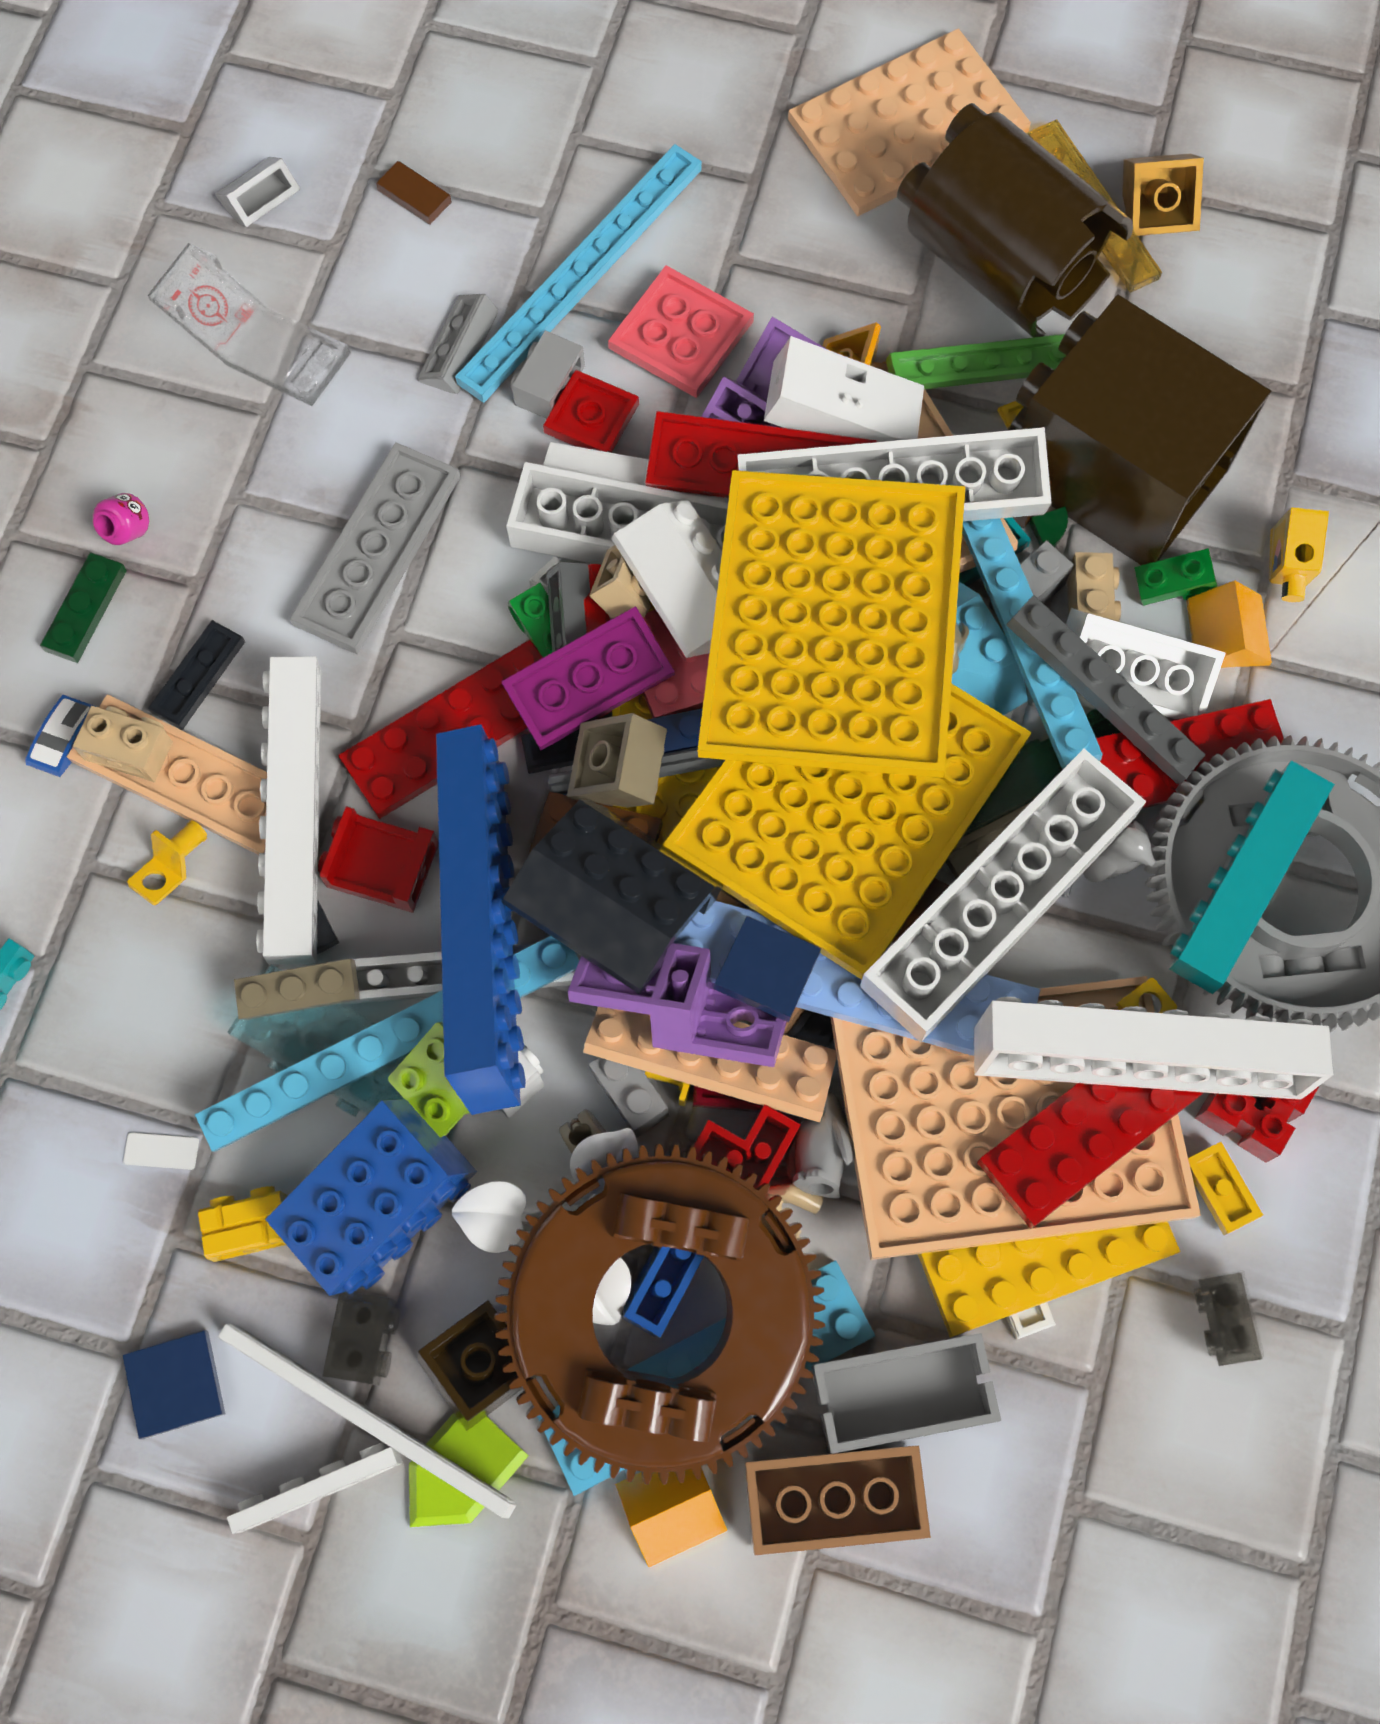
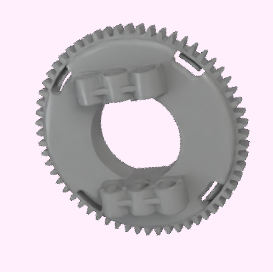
M1291 735L1287 736L1281 745L1277 737L1273 736L1266 745L1259 738L1254 741L1251 747L1246 742L1240 744L1237 750L1230 747L1222 756L1216 754L1209 763H1202L1196 771L1191 772L1186 781L1178 785L1175 789L1177 793L1171 794L1166 801L1169 805L1164 806L1159 813L1162 818H1159L1153 826L1158 832L1153 833L1149 840L1150 843L1155 845L1151 847V851L1156 861L1153 866L1146 865L1144 871L1155 874L1146 880L1145 886L1156 888V891H1152L1146 899L1149 902H1158L1159 905L1150 912V915L1153 917L1162 916L1163 921L1155 929L1156 931L1167 930L1169 935L1163 940L1162 944L1163 946L1172 945L1182 932L1186 935L1190 933L1195 924L1189 921L1191 913L1201 899L1206 902L1208 901L1213 890L1207 886L1218 867L1221 866L1226 869L1232 857L1227 855L1226 852L1238 833L1243 836L1246 834L1250 825L1244 822L1245 818L1256 801L1263 804L1268 792L1262 789L1274 769L1281 772L1292 760L1335 784L1306 837L1317 835L1324 837L1334 844L1349 861L1358 886V903L1354 917L1349 926L1342 932L1301 936L1286 934L1270 925L1261 917L1224 985L1217 990L1220 994L1216 1004L1220 1005L1227 999L1233 1001L1231 1005V1013L1233 1014L1241 1007L1247 1009L1246 1019L1256 1016L1257 1013L1271 1018V1021L1275 1018L1276 1022L1282 1023L1295 1019H1307L1312 1021L1313 1025H1321L1322 1023L1323 1026H1329L1330 1033L1337 1028V1023L1342 1031H1345L1353 1025V1022L1360 1027L1367 1023L1368 1018L1372 1021L1380 1018V806L1374 805L1363 795L1351 789L1348 783L1349 777L1354 774L1357 776L1355 782L1371 791L1380 799V762L1371 767L1366 764L1367 754H1364L1359 760L1353 758V747L1343 754L1338 752L1337 742L1333 743L1329 749H1325L1321 738L1313 746H1309L1306 736L1302 737L1295 745ZM1203 798L1204 803L1195 811L1187 825L1179 826L1181 818L1185 820L1193 806ZM1204 990L1203 994L1207 995L1209 992Z

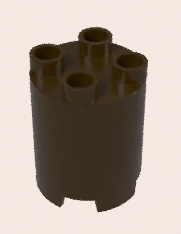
M970 103L963 107L951 121L945 135V139L949 143L946 149L937 158L932 167L925 162L916 165L901 182L897 198L910 209L908 230L916 239L1033 338L1043 337L1046 333L1037 325V321L1045 317L1052 310L1071 321L1103 286L1111 274L1097 258L1104 249L1112 232L1126 241L1131 237L1133 221L1006 116L998 112L986 114L977 105Z

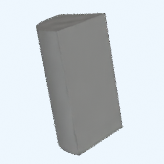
M268 157L215 195L227 212L240 225L247 227L299 191L300 187L282 158Z

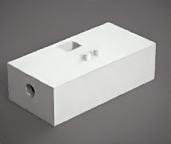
M790 336L773 362L764 421L787 429L877 440V442L917 439L924 385Z

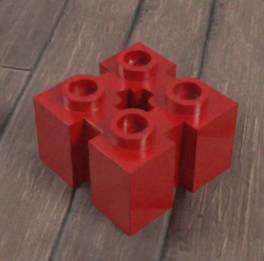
M1319 1087L1301 1100L1209 1093L1195 1119L1222 1136L1234 1131L1242 1136L1237 1144L1239 1147L1267 1163L1281 1155L1296 1129L1289 1122L1305 1113ZM1256 1099L1260 1102L1261 1109H1257L1254 1106Z

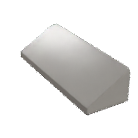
M486 294L459 295L419 375L418 380L421 383L449 393L458 394L462 387L457 385L455 376L480 351L498 314L497 307Z

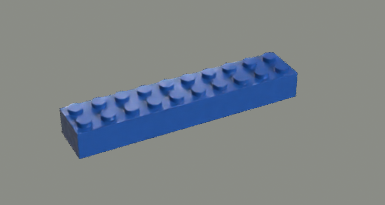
M481 724L436 734L444 1074L471 1115L521 1106L520 1089L526 1086L524 1069L518 1060V1051H523L524 1049L522 1032L520 1027L517 1026L516 1015L522 1013L520 995L515 989L514 979L520 978L518 960L516 955L513 954V945L518 944V933L514 921L511 920V911L513 910L502 904L503 898L510 888L509 878H514L515 875L513 861L508 854V846L513 845L511 828L506 823V815L511 814V804L504 785L509 784L510 779L506 763L499 762L498 749L493 738L488 739Z

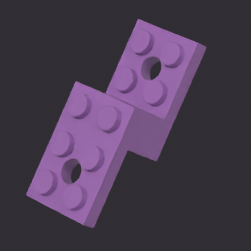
M772 316L737 380L735 381L727 377L722 378L701 417L780 427L764 421L775 358L790 336L822 348L824 347Z
M672 943L666 952L661 968L639 994L581 956L568 989L569 1002L650 1015L652 1045L654 1048L768 1067H775L787 1023L782 1019L714 990V983L710 979V949ZM739 1020H747L752 1023V1025L746 1028H738L733 1024Z

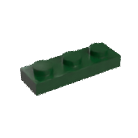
M92 552L89 553L40 644L45 652L78 664L127 571L122 563Z

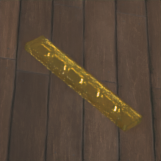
M1057 119L1027 133L1116 206ZM1134 230L1127 241L1115 233H1111L1102 253L1130 293L1160 280L1162 275L1161 269Z

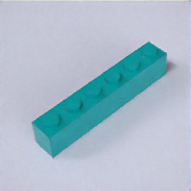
M1292 760L1281 772L1274 769L1262 789L1268 792L1263 804L1256 801L1245 818L1244 822L1250 825L1246 834L1243 836L1238 833L1226 852L1227 855L1232 857L1226 869L1219 866L1207 887L1212 889L1213 892L1208 901L1206 902L1201 899L1191 913L1189 921L1195 924L1190 933L1186 935L1182 932L1174 943L1169 954L1175 956V959L1169 970L1212 995L1224 985L1332 791L1334 783Z

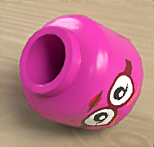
M117 494L100 501L94 508V528L100 537L112 545H123L142 537L148 530L150 522L148 511L142 501L133 494Z

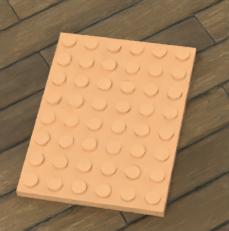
M1147 976L1040 988L1037 1004L1044 1000H1057L1062 1002L1063 1006L1079 1007L1087 1003H1098L1104 1005L1105 1009L1117 1010L1116 1004L1148 979ZM1151 993L1141 995L1139 1006L1145 1008L1147 1012L1155 1013ZM830 1017L848 1128L854 1149V1164L870 1260L1192 1219L1201 1216L1180 1120L1177 1114L1044 1220L1030 1229L978 1165L977 1161L1078 1083L974 1075V1056L925 1042L920 1043L914 1039Z

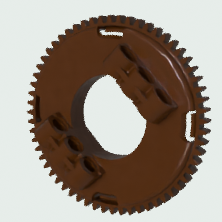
M661 1144L655 1145L654 1156H648L645 1146L639 1145L638 1158H632L629 1150L623 1148L622 1161L616 1162L613 1155L607 1153V1166L603 1168L595 1159L590 1160L592 1173L588 1175L579 1167L575 1168L578 1178L577 1182L573 1184L567 1178L562 1177L561 1181L565 1191L559 1194L556 1190L549 1188L548 1192L553 1202L548 1206L546 1203L538 1200L536 1205L542 1212L540 1217L537 1218L530 1214L525 1216L526 1220L533 1227L529 1232L522 1229L516 1230V1234L524 1240L522 1246L510 1244L508 1250L517 1256L516 1261H503L502 1263L505 1269L512 1272L511 1278H498V1284L508 1288V1294L495 1296V1302L507 1305L506 1311L496 1312L494 1318L501 1322H507V1327L496 1330L495 1334L496 1338L508 1339L509 1344L499 1347L498 1353L502 1356H512V1360L502 1366L504 1373L517 1372L518 1376L508 1383L510 1389L523 1386L525 1390L516 1399L518 1405L528 1403L529 1401L532 1402L533 1405L527 1410L526 1417L529 1420L538 1415L542 1416L537 1425V1431L542 1433L551 1427L554 1430L549 1438L552 1446L562 1438L565 1439L566 1442L563 1447V1454L565 1456H568L577 1448L580 1450L577 1457L578 1464L582 1466L591 1456L594 1458L593 1470L596 1473L601 1470L604 1463L609 1464L610 1478L614 1479L620 1468H624L627 1482L631 1483L636 1471H641L644 1483L649 1485L652 1472H658L662 1485H666L669 1472H675L680 1483H684L685 1470L688 1469L692 1470L697 1480L701 1479V1466L706 1464L713 1474H717L716 1461L721 1458L730 1468L733 1467L731 1453L738 1451L745 1459L748 1458L745 1446L748 1442L751 1441L760 1449L763 1446L758 1435L763 1430L772 1437L776 1435L773 1427L770 1425L774 1419L786 1424L787 1419L781 1412L782 1408L786 1406L796 1410L798 1407L790 1398L793 1391L804 1395L807 1392L798 1383L800 1377L812 1379L814 1376L805 1368L806 1361H819V1358L809 1350L811 1345H823V1340L813 1335V1329L825 1327L824 1322L814 1318V1312H820L826 1308L825 1305L815 1302L813 1296L824 1292L823 1287L812 1285L811 1280L821 1275V1271L818 1269H808L807 1264L817 1258L816 1254L802 1252V1248L806 1247L811 1241L807 1237L796 1239L794 1234L802 1228V1224L794 1222L788 1225L786 1220L789 1219L793 1210L791 1208H785L780 1211L776 1209L782 1200L780 1195H774L769 1200L765 1197L770 1188L769 1184L763 1183L755 1189L753 1185L757 1175L749 1173L744 1180L741 1179L743 1166L740 1164H735L730 1172L727 1171L728 1158L720 1157L716 1165H712V1152L705 1151L701 1161L696 1160V1149L694 1147L688 1148L684 1158L680 1157L679 1145H672L669 1156H664ZM604 1179L605 1186L601 1193L587 1200L575 1211L563 1208L562 1205L565 1202L572 1206L584 1195L600 1187L598 1180ZM764 1213V1219L777 1235L783 1248L786 1247L788 1252L779 1249L773 1236L761 1222ZM646 1244L657 1247H670L703 1255L717 1271L726 1294V1322L717 1346L699 1366L688 1373L674 1378L620 1369L601 1350L594 1331L593 1305L596 1291L602 1278L620 1257ZM531 1376H541L549 1392L560 1405L559 1416L554 1412L556 1408L544 1393L538 1380L530 1378ZM750 1415H754L738 1430L721 1440L722 1435L737 1427Z

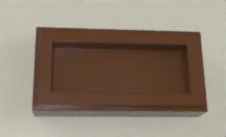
M397 161L376 183L379 192L429 225L452 203L449 193L400 161Z

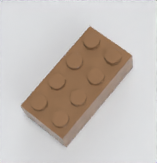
M919 1445L744 1462L754 1555L931 1538Z

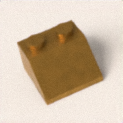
M1190 153L1124 159L1122 196L1126 215L1133 221L1131 236L1200 231L1203 157Z

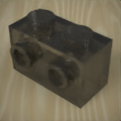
M1244 1270L1198 1279L1200 1287L1194 1288V1294L1199 1313H1206L1210 1330H1204L1209 1356L1216 1355L1218 1366L1263 1359L1264 1351Z
M347 1292L339 1293L322 1377L380 1386L381 1377L387 1378L391 1365L392 1353L386 1351L389 1334L395 1335L399 1324L400 1310L395 1309V1300L355 1292L351 1294Z

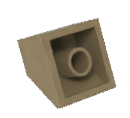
M633 713L581 723L567 797L574 800H592L595 803L627 808L654 804L667 729Z

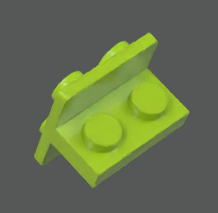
M443 1022L435 1023L390 1074L388 1081L413 1106L439 1137H443L449 1133L465 1114L470 1112L445 1077Z

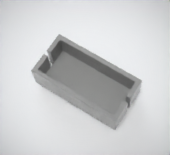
M982 1333L821 1363L811 1367L812 1374L814 1375L813 1381L818 1406L827 1404L828 1413L820 1415L828 1454L1001 1421L993 1381L978 1384L976 1378L977 1375L990 1373Z

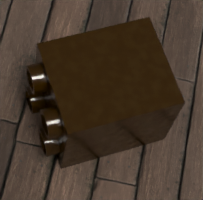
M1117 294L1098 318H1095L1086 311H1082L1075 318L1060 342L1058 350L1066 356L1055 370L1040 362L1031 371L1016 397V402L1024 407L1017 414L1007 431L1045 427L1049 480L1052 481L1050 506L1055 509L1066 507L1068 518L1140 565H1145L1161 559L1230 470L1272 391Z

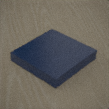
M746 916L718 974L713 989L789 1023L819 957L821 948Z
M204 1330L123 1355L139 1439L153 1437L226 1414L208 1331Z

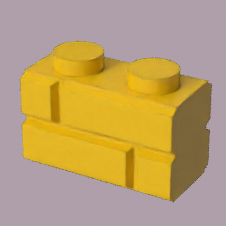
M265 1186L251 1190L250 1198L235 1201L234 1196H222L211 1199L209 1201L210 1207L198 1210L202 1244L206 1259L217 1262L286 1245L265 1219L286 1199L287 1194L282 1191H275L274 1186Z

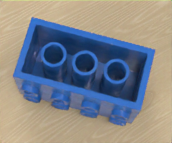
M381 1100L265 1220L329 1296L343 1292L351 1294L358 1288L364 1287L367 1290L375 1285L385 1274L382 1268L391 1259L395 1261L406 1254L414 1244L411 1239L420 1230L424 1232L431 1228L442 1217V1213L439 1210L449 1200L451 1202L457 1201L470 1189L471 1184L468 1181L477 1173V1170L447 1136L439 1137L407 1100Z

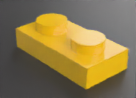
M1222 1142L1188 1158L1193 1182L1223 1235L1229 1234L1264 1216Z

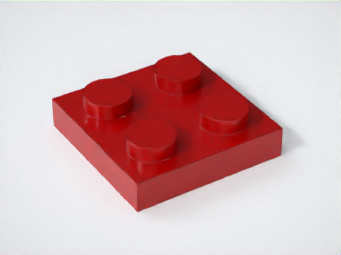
M575 370L543 424L544 433L576 447L612 453L639 406V396Z

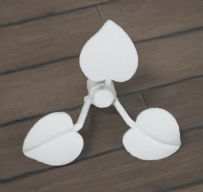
M625 1128L598 1133L581 1141L576 1146L570 1159V1171L574 1181H578L575 1172L577 1167L582 1169L586 1175L592 1173L590 1160L595 1159L601 1168L607 1166V1153H611L616 1162L622 1161V1149L627 1148L632 1158H638V1142L633 1130ZM604 1179L598 1180L600 1187L584 1195L572 1206L565 1202L562 1205L563 1208L575 1211L589 1200L593 1193L595 1195L601 1193L605 1186ZM506 1181L488 1182L465 1193L452 1208V1216L475 1246L491 1253L505 1252L510 1244L516 1245L521 1240L516 1234V1230H524L522 1221L528 1222L525 1218L527 1214L523 1213L527 1197L524 1190L513 1183ZM540 1211L529 1214L539 1218L542 1212ZM621 1257L605 1273L596 1291L593 1305V1323L615 1325L620 1320L631 1288V1274L626 1262Z

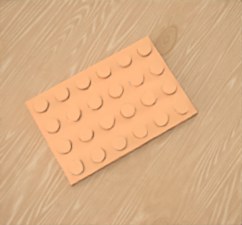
M959 28L788 111L789 122L857 217L896 198L901 182L916 165L925 162L932 167L937 158L949 145L945 135L951 121L966 105L974 103L986 114L1001 113L1025 133L1029 132L1031 124Z

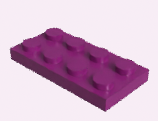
M635 606L501 682L539 749L543 750L580 729L581 723L596 720L674 676L675 671Z

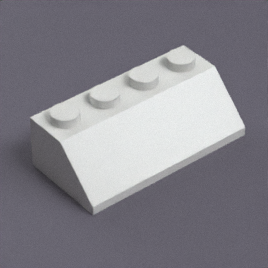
M689 500L662 503L614 533L611 539L685 657L710 653L722 551Z
M1071 608L1066 625L1163 716L1179 720L1205 714L1225 652Z

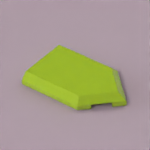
M453 1413L426 1443L428 1447L498 1491L529 1457L488 1416L466 1431ZM412 1460L409 1463L410 1527L472 1523L485 1508Z

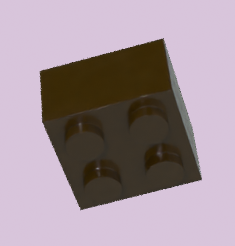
M489 1300L418 1350V1363L466 1431L523 1389V1386L516 1389H510L509 1381L518 1376L516 1371L503 1372L502 1366L511 1361L512 1356L499 1355V1347L509 1344L508 1339L496 1338L495 1331L505 1328L507 1325L505 1322L495 1320L494 1314L497 1311Z

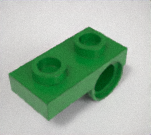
M1209 548L1134 567L1143 606L1180 596L1184 600H1188V598L1217 587Z
M540 582L509 600L508 609L520 630L527 634L544 658L553 652L549 599L547 592Z

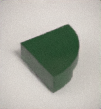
M1066 507L1031 518L1029 524L1039 546L1047 540L1052 546L1056 547L1063 538L1068 525Z

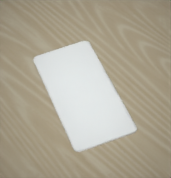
M129 1133L123 1163L125 1165L193 1170L196 1164L199 1139L194 1137Z

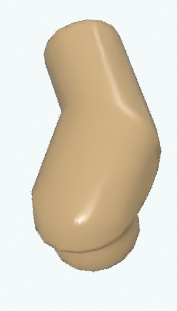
M793 1183L770 1185L769 1191L765 1196L768 1200L774 1195L782 1197L779 1206L776 1208L778 1211L782 1210L783 1203H788L816 1214L823 1203V1196L805 1193Z

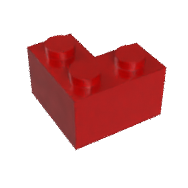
M764 1105L744 1140L708 1120L693 1146L696 1149V1160L701 1161L705 1151L712 1152V1165H716L720 1157L728 1158L727 1171L730 1172L735 1164H740L743 1166L741 1179L744 1180L749 1173L757 1175L753 1185L757 1189L763 1183L769 1184L801 1124Z

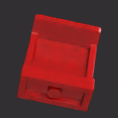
M346 806L343 815L337 816L331 832L333 841L329 851H324L320 857L318 873H320L321 880L327 888L414 913L439 845L435 832L423 827H419L417 832L360 816L354 808Z

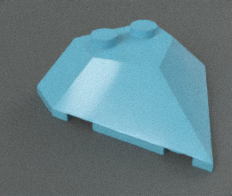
M959 582L956 622L957 624L962 622L968 626L969 635L963 650L958 655L960 658L959 666L952 675L951 683L1002 715H1005L1028 701L1024 678L1005 634L980 595Z

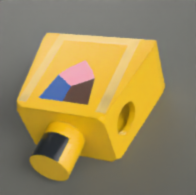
M1291 507L1271 529L1269 581L1273 584H1282L1281 599L1283 601H1304L1306 586L1320 574L1323 564L1329 511Z

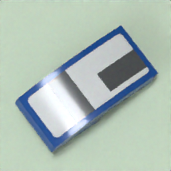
M62 695L36 734L25 758L26 765L61 777L72 763L67 758V755L73 747L91 708V704Z

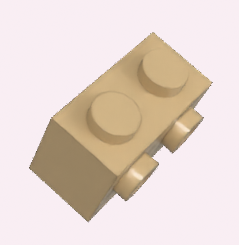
M616 545L607 549L589 596L612 619L635 606L641 616L644 617L651 608L650 599Z
M1075 552L1071 561L1074 566L1067 580L1068 614L1071 608L1120 621L1121 603L1120 601H1115L1114 591L1117 590L1119 585V568L1113 567V553Z
M91 705L73 747L85 761L155 782L173 741L165 732L164 726L156 720L142 717L140 721L130 718L126 712L116 707L107 706L105 710Z

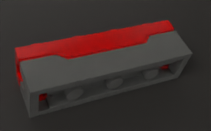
M559 562L547 573L552 652L610 621L609 615L589 596L602 564L588 565L587 563ZM610 711V712L606 713L605 715H603V716L597 718L596 720L603 718L604 716L608 715V714L611 713L612 711Z

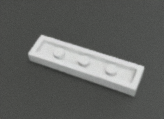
M384 1442L360 1451L361 1460L346 1466L342 1459L320 1468L321 1477L305 1483L303 1477H299L278 1486L280 1495L264 1501L263 1494L244 1500L237 1504L239 1512L227 1517L232 1534L245 1532L403 1464L401 1455L391 1447L386 1449Z

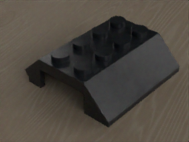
M580 799L532 849L504 896L502 904L639 994L661 968L670 945L698 912L705 914L717 900L723 885L662 847L663 845L657 843V840L632 824H627L623 818L603 805H598L592 800Z

